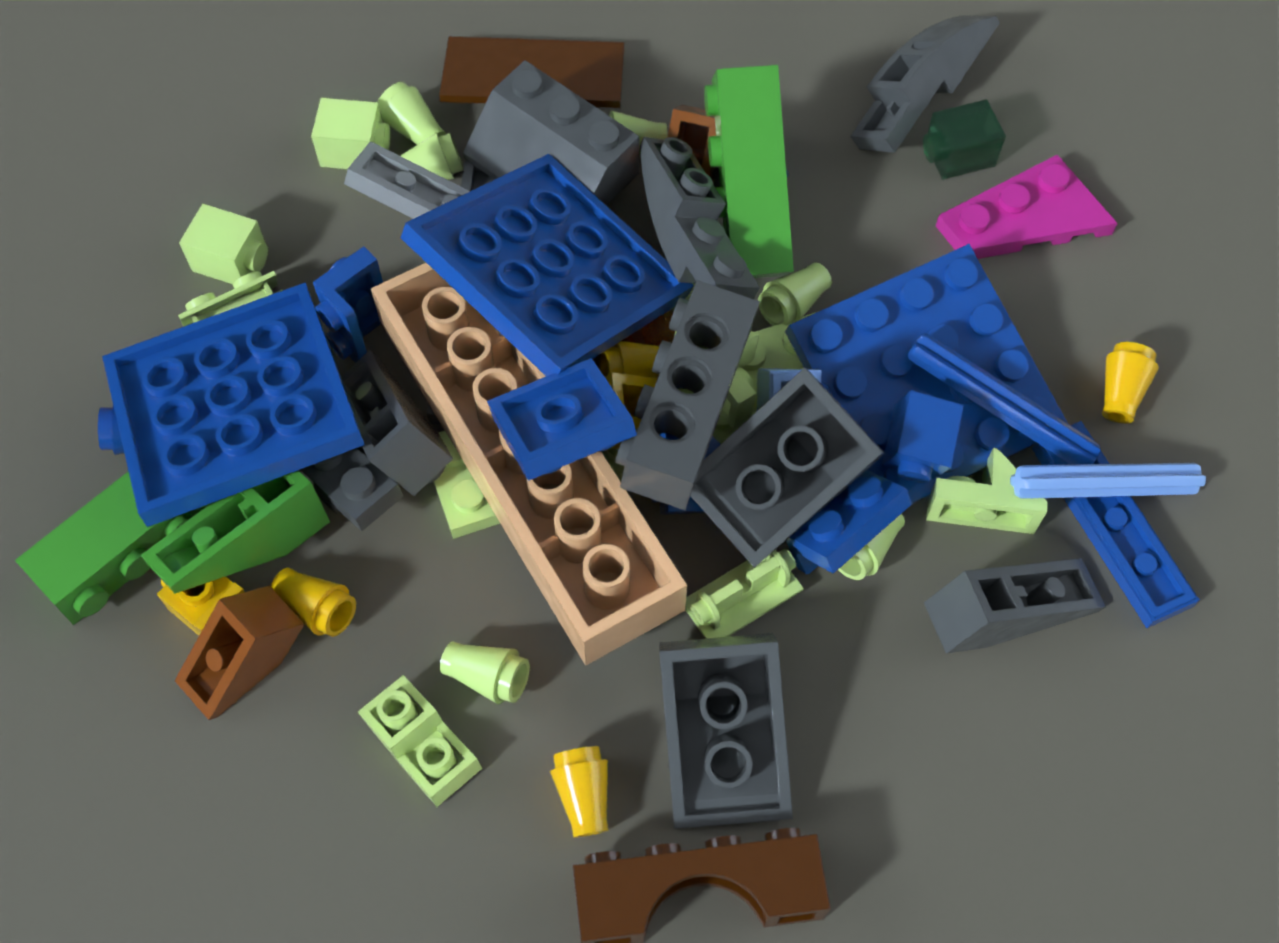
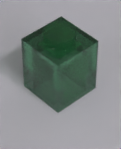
M985 99L933 112L928 132L923 137V149L927 160L935 164L942 180L996 167L1006 135L988 100Z

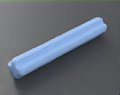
M1196 463L1022 465L1017 467L1015 474L1011 475L1010 485L1014 486L1015 496L1020 499L1197 494L1200 486H1204L1206 483V476L1201 474V466Z

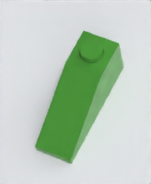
M297 470L209 504L142 553L141 557L171 591L176 594L286 556L330 523V520L312 483Z

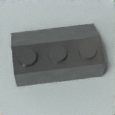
M525 60L491 91L463 151L464 159L495 180L540 157L550 154L607 206L639 174L640 136Z

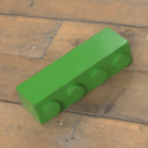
M778 65L716 69L712 78V85H705L704 101L706 116H715L716 136H709L708 153L710 167H719L720 187L715 188L726 204L719 218H723V228L739 255L745 260L747 268L754 278L786 276L794 272L779 67Z
M128 471L15 561L61 613L75 625L83 617L91 616L101 610L107 603L109 596L129 580H134L144 575L150 567L143 560L141 554L208 505L147 527L138 514Z

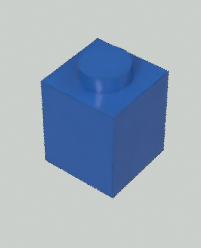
M912 390L908 392L894 406L882 466L898 470L897 475L899 477L919 483L929 482L930 479L934 480L949 470L952 466L964 405Z

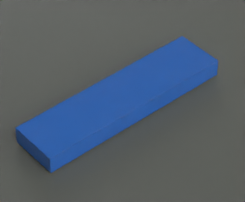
M1082 421L1070 425L1094 440ZM1035 443L1031 448L1042 465H1071L1038 443ZM1100 451L1099 456L1094 464H1110L1102 451ZM1131 496L1063 498L1146 628L1193 608L1200 601Z

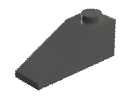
M369 350L341 377L365 443L362 447L371 463L415 496L424 486L434 482L441 476L445 466L453 460V457L434 426L379 357Z
M1082 558L966 570L924 602L946 654L987 648L1097 613L1106 607Z

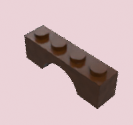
M782 828L765 833V841L741 844L740 836L729 835L705 841V848L681 851L680 844L665 843L646 848V856L621 859V853L618 851H603L585 856V864L573 865L581 943H644L649 923L657 909L674 894L697 886L717 887L737 895L751 907L764 928L824 920L831 908L817 834L801 836L799 828Z

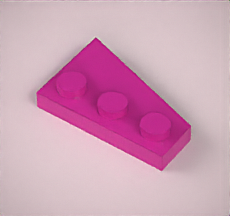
M1055 155L939 214L936 228L954 250L970 244L977 259L1019 252L1022 250L1023 245L1051 241L1052 245L1069 243L1073 236L1094 233L1095 238L1112 235L1118 223L1058 155Z

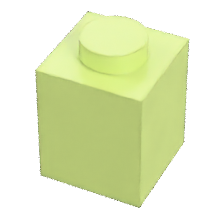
M331 98L320 99L311 135L320 167L348 169L370 141L389 150L390 126L382 121L379 103Z
M203 203L179 242L193 272L233 284L238 278L248 273L261 271L268 256V247L257 220Z

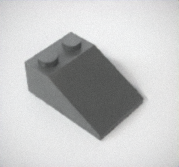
M804 368L703 460L691 497L755 568L804 526L814 515L819 513L878 461L885 452L809 370Z
M774 634L659 642L674 829L793 819L779 647Z

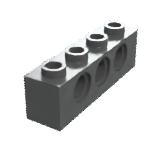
M699 280L696 281L689 301L683 298L678 299L669 325V329L676 331L672 343L662 340L652 367V372L659 374L655 387L644 385L636 405L634 417L642 419L637 435L622 441L617 453L615 463L624 466L620 488L686 510L750 335L760 301ZM696 345L705 346L709 349H703ZM678 389H688L692 391L693 394L684 393ZM669 433L674 435L678 439L668 440L661 437L659 434Z

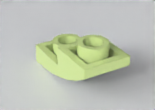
M404 675L358 711L369 728L436 807L483 769L478 759L442 721L436 709Z

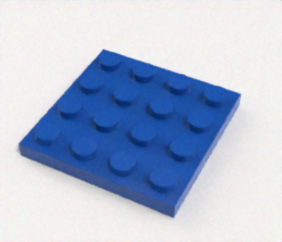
M550 154L540 157L406 222L400 237L545 376L553 373L560 374L570 366L590 358L594 359L674 308L678 299H686L694 287L692 283L678 282L668 261Z
M970 244L796 321L785 330L803 367L821 370V380L828 384L833 397L884 452L894 406L911 390L964 405L952 466L937 478L946 479L952 476L969 477L987 467V460L993 448H997L1008 458L1033 446L1037 442L910 361L908 358L909 350L916 339L923 333L930 334L1068 424ZM884 455L867 469L905 487L912 504L930 496L937 479H930L926 483L905 480L897 475L898 470L882 466Z
M306 282L102 356L138 514L147 527L365 445Z

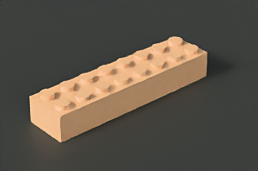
M427 263L421 264L371 288L381 325L585 666L684 612L687 584L627 491L620 488V480L601 451L567 464L553 473L541 475L530 481L524 475L496 425L487 401L546 376Z

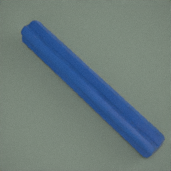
M921 334L910 348L908 353L910 361L1069 464H1094L1099 456L1101 447L1097 442L930 334Z

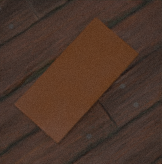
M448 36L439 93L440 102L486 104L491 91L526 60L593 106L598 108H621L624 42Z

